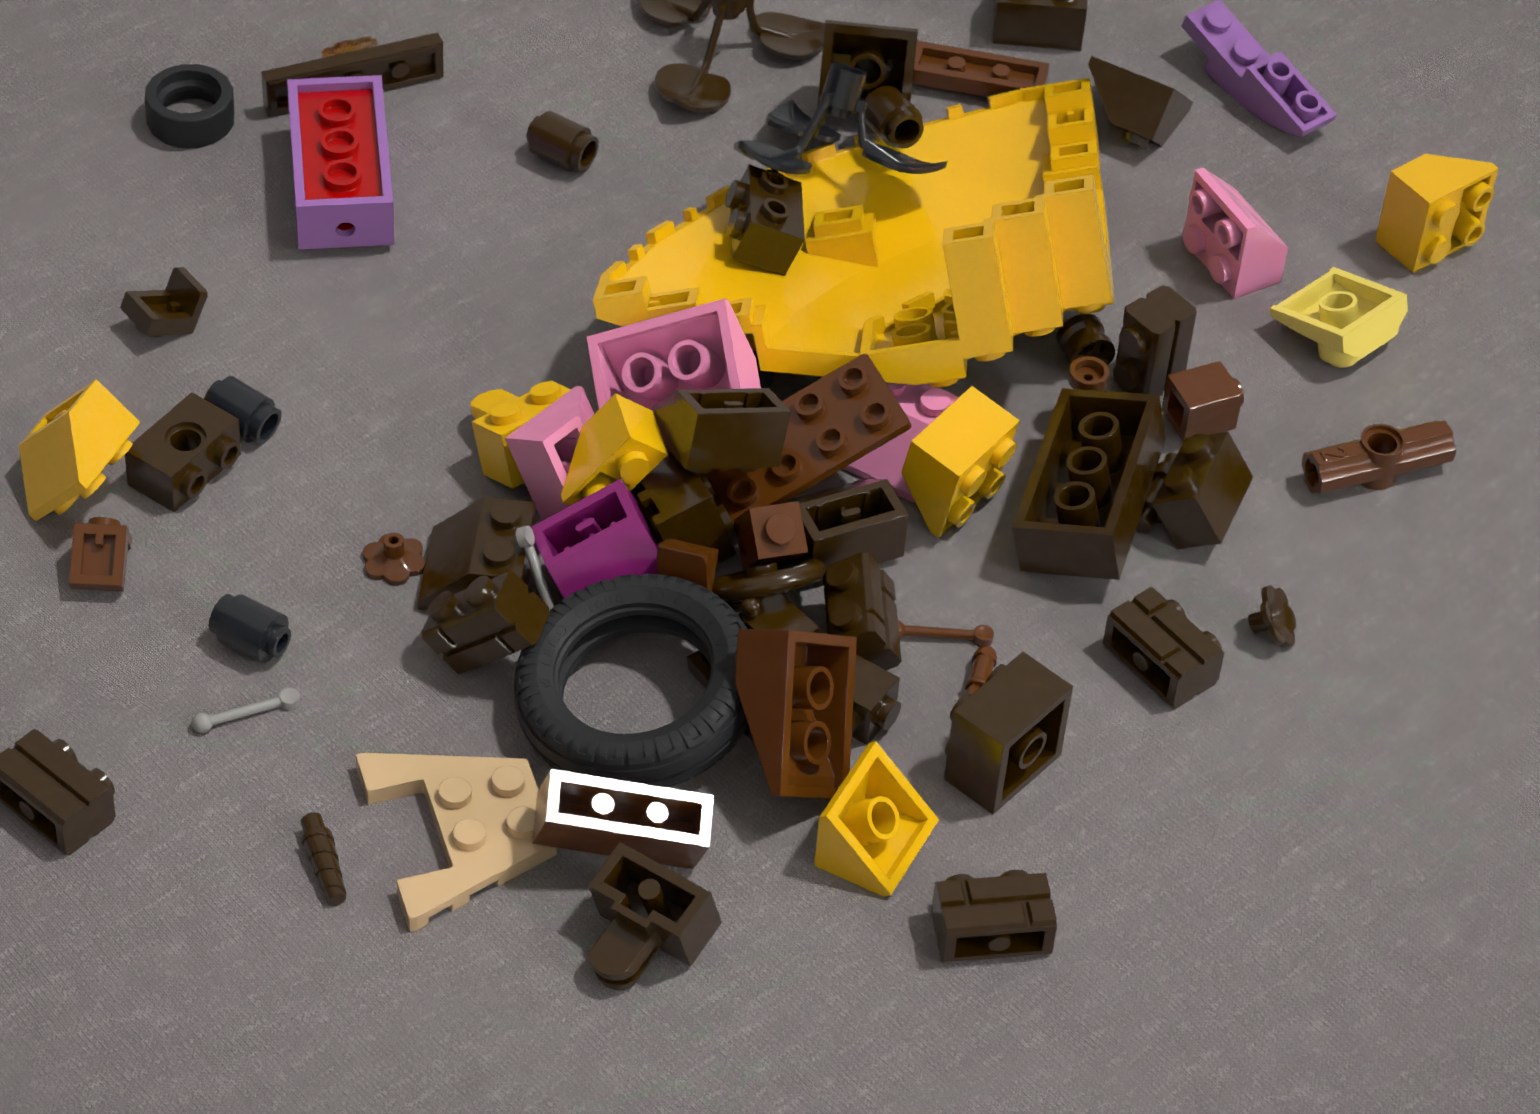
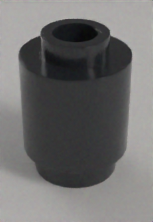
M234 376L214 382L204 398L239 419L240 439L247 443H250L252 440L258 444L266 443L274 435L281 421V410L275 407L273 399Z
M226 594L221 597L214 606L209 618V630L216 634L217 640L220 643L261 663H267L273 657H280L287 649L291 640V630L288 628L289 620L286 615L243 594L237 596Z

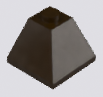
M1091 56L1088 62L1111 124L1123 130L1121 139L1144 149L1147 148L1149 141L1163 146L1191 109L1193 101L1172 87L1094 56Z

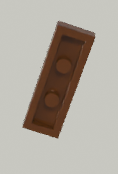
M917 41L912 84L963 92L974 96L989 97L1017 89L1046 85L1050 63Z

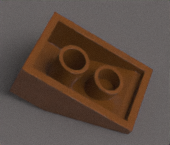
M738 629L737 650L735 654V685L772 796L832 799L850 772L857 637L794 630Z

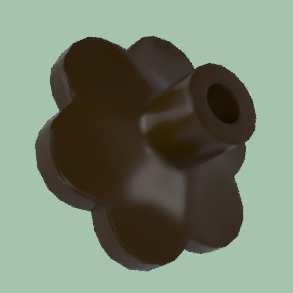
M1272 585L1265 586L1261 590L1262 603L1260 611L1249 614V626L1255 634L1268 630L1271 640L1276 645L1282 644L1284 647L1293 646L1295 644L1293 630L1296 628V618L1293 610L1288 606L1287 596L1281 588H1274Z

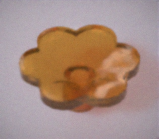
M371 36L355 40H345L334 44L333 47L321 50V54L324 58L378 46L377 39H372Z

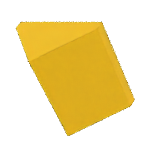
M877 741L868 743L820 815L814 866L882 897L892 895L939 819Z

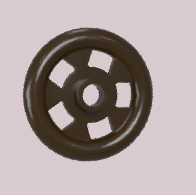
M799 559L781 563L768 562L747 567L746 570L715 578L712 592L725 602L739 601L745 598L764 599L771 594H784L788 590L819 581L824 577L826 567L818 559Z

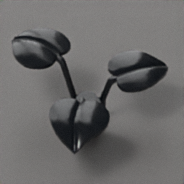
M831 63L820 103L812 118L806 115L796 105L794 100L777 107L767 115L765 120L767 125L789 134L802 136L794 149L783 151L774 146L750 140L737 141L733 147L740 154L770 169L794 175L807 174L811 171L813 165L799 158L810 139L814 138L825 142H837L840 140L841 134L823 124L827 114L848 119L851 111H856L858 145L863 149L862 156L888 169L907 174L936 172L946 168L948 162H924L869 140L866 133L865 117L868 101L860 99L867 73L841 63Z

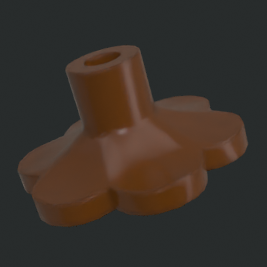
M394 532L383 535L379 542L369 543L363 549L366 575L373 580L385 579L387 583L394 586L405 584L410 576H418L424 572L426 561L422 556L423 545L416 539H404L399 533Z

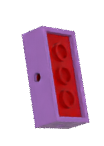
M382 75L287 79L298 250L395 245L394 205Z

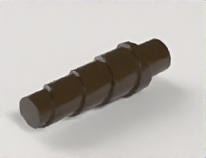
M308 813L300 820L304 832L301 843L305 847L308 859L312 863L315 875L318 876L329 905L337 906L346 900L347 893L342 880L343 876L335 849L332 831L325 827L320 813Z

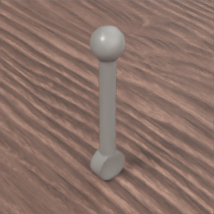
M529 525L516 529L517 542L521 548H524L540 598L550 610L554 607L534 548L535 538L533 530Z
M288 687L282 689L278 697L212 715L199 712L192 718V728L198 733H206L210 731L212 725L281 707L284 710H294L300 705V693L297 689Z

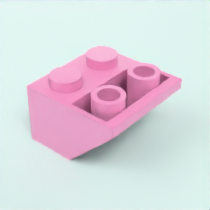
M1205 168L1195 170L1192 189L1189 194L1185 227L1182 232V240L1187 250L1196 255L1209 270L1213 280L1220 283L1233 299L1280 283L1288 251L1286 244L1234 187Z
M575 386L505 438L542 521L569 507V505L562 501V489L581 428L594 415L582 386Z

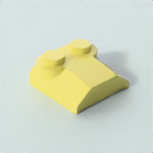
M1332 267L1329 269V272L1281 303L1271 306L1269 310L1272 318L1317 342L1318 355L1323 361L1330 363L1334 367L1344 368L1354 365L1358 360L1394 338L1398 334L1399 326L1408 312L1407 294Z

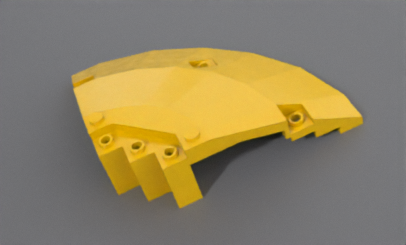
M1090 77L1022 88L987 97L989 107L964 113L961 104L946 107L947 117L923 123L924 130L920 140L915 145L906 149L890 147L879 137L871 139L875 144L894 149L924 162L938 163L948 161L946 168L936 172L907 174L879 165L862 156L863 149L858 145V134L854 135L855 145L836 151L835 144L828 143L803 152L801 155L802 160L813 165L811 171L802 175L782 173L785 177L802 182L805 240L786 275L732 258L731 237L726 235L730 219V208H727L725 205L726 196L730 188L727 185L705 197L707 208L697 213L696 207H688L683 210L684 221L674 227L673 221H664L650 229L646 233L648 244L644 248L642 244H636L627 250L630 260L627 264H625V261H615L601 274L593 297L596 318L623 327L725 298L729 300L751 349L757 351L760 371L824 377L858 356L868 354L887 383L908 385L929 383V386L934 388L953 385L958 379L966 378L968 359L975 357L977 361L999 359L1004 356L1005 352L1013 351V337L1023 332L1027 336H1043L1053 332L1055 327H1062L1063 313L1066 311L1075 310L1080 314H1092L1102 311L1106 305L1114 304L1106 205L1100 174L1101 162Z

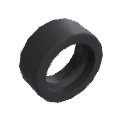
M181 64L166 68L154 75L145 87L146 121L152 135L165 144L179 148H200L214 144L227 136L234 125L235 118L233 87L227 76L215 68L200 64ZM184 99H201L214 104L210 108L196 113H179L166 108L173 102Z

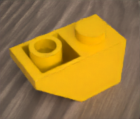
M615 393L581 428L561 493L563 503L571 506L619 479H622L629 491H631L668 455L654 412Z

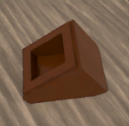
M669 538L658 544V574L667 575L668 578L673 576L685 579L712 591L719 549Z

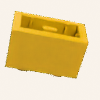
M1424 154L1392 170L1375 242L1412 273L1430 264L1439 263L1447 255L1464 246L1475 244L1485 231V220L1490 202L1494 197V186L1499 168L1490 162Z
M97 379L46 412L19 445L28 515L35 521H38L52 511L61 515L79 496L83 499L88 498L105 481L106 476L101 472L108 463L113 465L118 462L133 445L128 437L140 424V421Z
M973 386L911 441L901 471L930 533L937 538L941 537L953 524L961 527L969 519L976 507V503L983 496L986 499H990L997 493L1006 478V475L1002 473V469L1012 457L1017 447L1013 439L1020 420Z

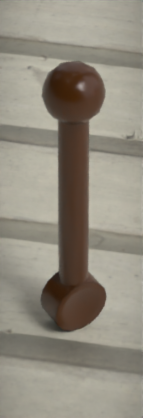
M898 620L900 638L903 636L973 640L977 646L983 647L990 646L994 637L993 629L987 625H979L974 630L910 626L904 625V623Z

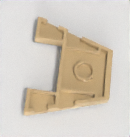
M387 753L356 754V769L368 805L420 793L425 795L449 868L397 880V895L409 932L417 931L429 925V917L447 907L454 911L470 902L471 894L493 882L499 887L557 855V848L532 844L538 787L527 759Z

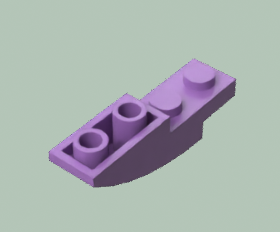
M1221 0L1212 2L1185 16L1181 27L1208 57L1204 70L1226 93L1253 115L1273 127L1298 137H1303L1335 121L1337 114L1281 51L1269 56Z

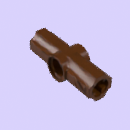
M1436 420L1399 430L1391 425L1372 424L1362 431L1361 438L1358 440L1305 452L1301 465L1304 471L1305 483L1312 494H1322L1359 484L1372 490H1385L1392 487L1399 474L1454 461L1457 449L1454 444L1453 431L1445 420L1440 422Z

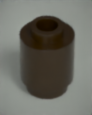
M883 86L875 89L866 97L865 100L868 101L865 112L866 124L885 144L894 148L906 149L915 145L920 140L924 130L922 115L900 91L892 86Z
M546 111L541 116H536L531 121L526 134L529 150L532 154L568 171L575 169L585 171L594 161L599 147L598 138L592 135L589 128L552 111Z

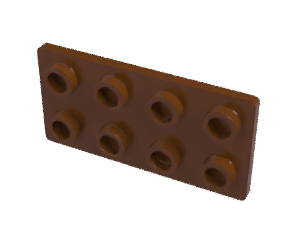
M862 354L782 401L791 411L779 467H762L753 472H743L734 468L712 469L704 474L711 484L719 503L724 505L734 523V519L749 508L785 503L910 430L912 425L868 354Z

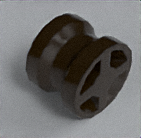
M1094 314L1076 315L1068 319L1057 332L1056 340L1061 350L1067 354L1069 365L1079 357L1091 356L1101 359L1108 366L1115 357L1116 349L1114 344L1105 335V329L1100 318Z

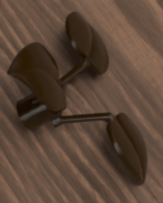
M637 0L641 12L647 18L659 24L672 27L682 26L688 20L699 22L701 18L708 16L711 7L713 8L712 11L716 17L700 70L691 65L674 63L660 68L655 77V88L665 100L670 103H677L678 106L690 111L712 112L720 109L728 102L731 94L730 82L722 76L708 72L723 20L738 18L745 8L750 31L755 35H761L759 43L766 51L788 59H806L817 54L823 48L825 23L777 12H764L755 15V0Z

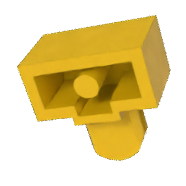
M546 381L534 385L530 392L520 397L503 389L490 390L476 396L471 401L470 406L472 416L475 418L472 421V427L483 475L512 489L525 483L505 438L571 389L554 381Z

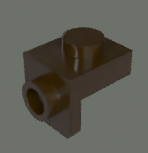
M175 267L165 290L126 291L120 309L132 320L135 327L146 336L161 337L162 335L190 334L194 332L208 297V292L185 267Z

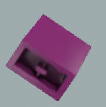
M622 479L609 484L531 527L544 563L564 599L580 589L585 590L586 586L601 580L609 579L610 581L614 580L613 577L638 574V576H642V574H658V541L642 507Z

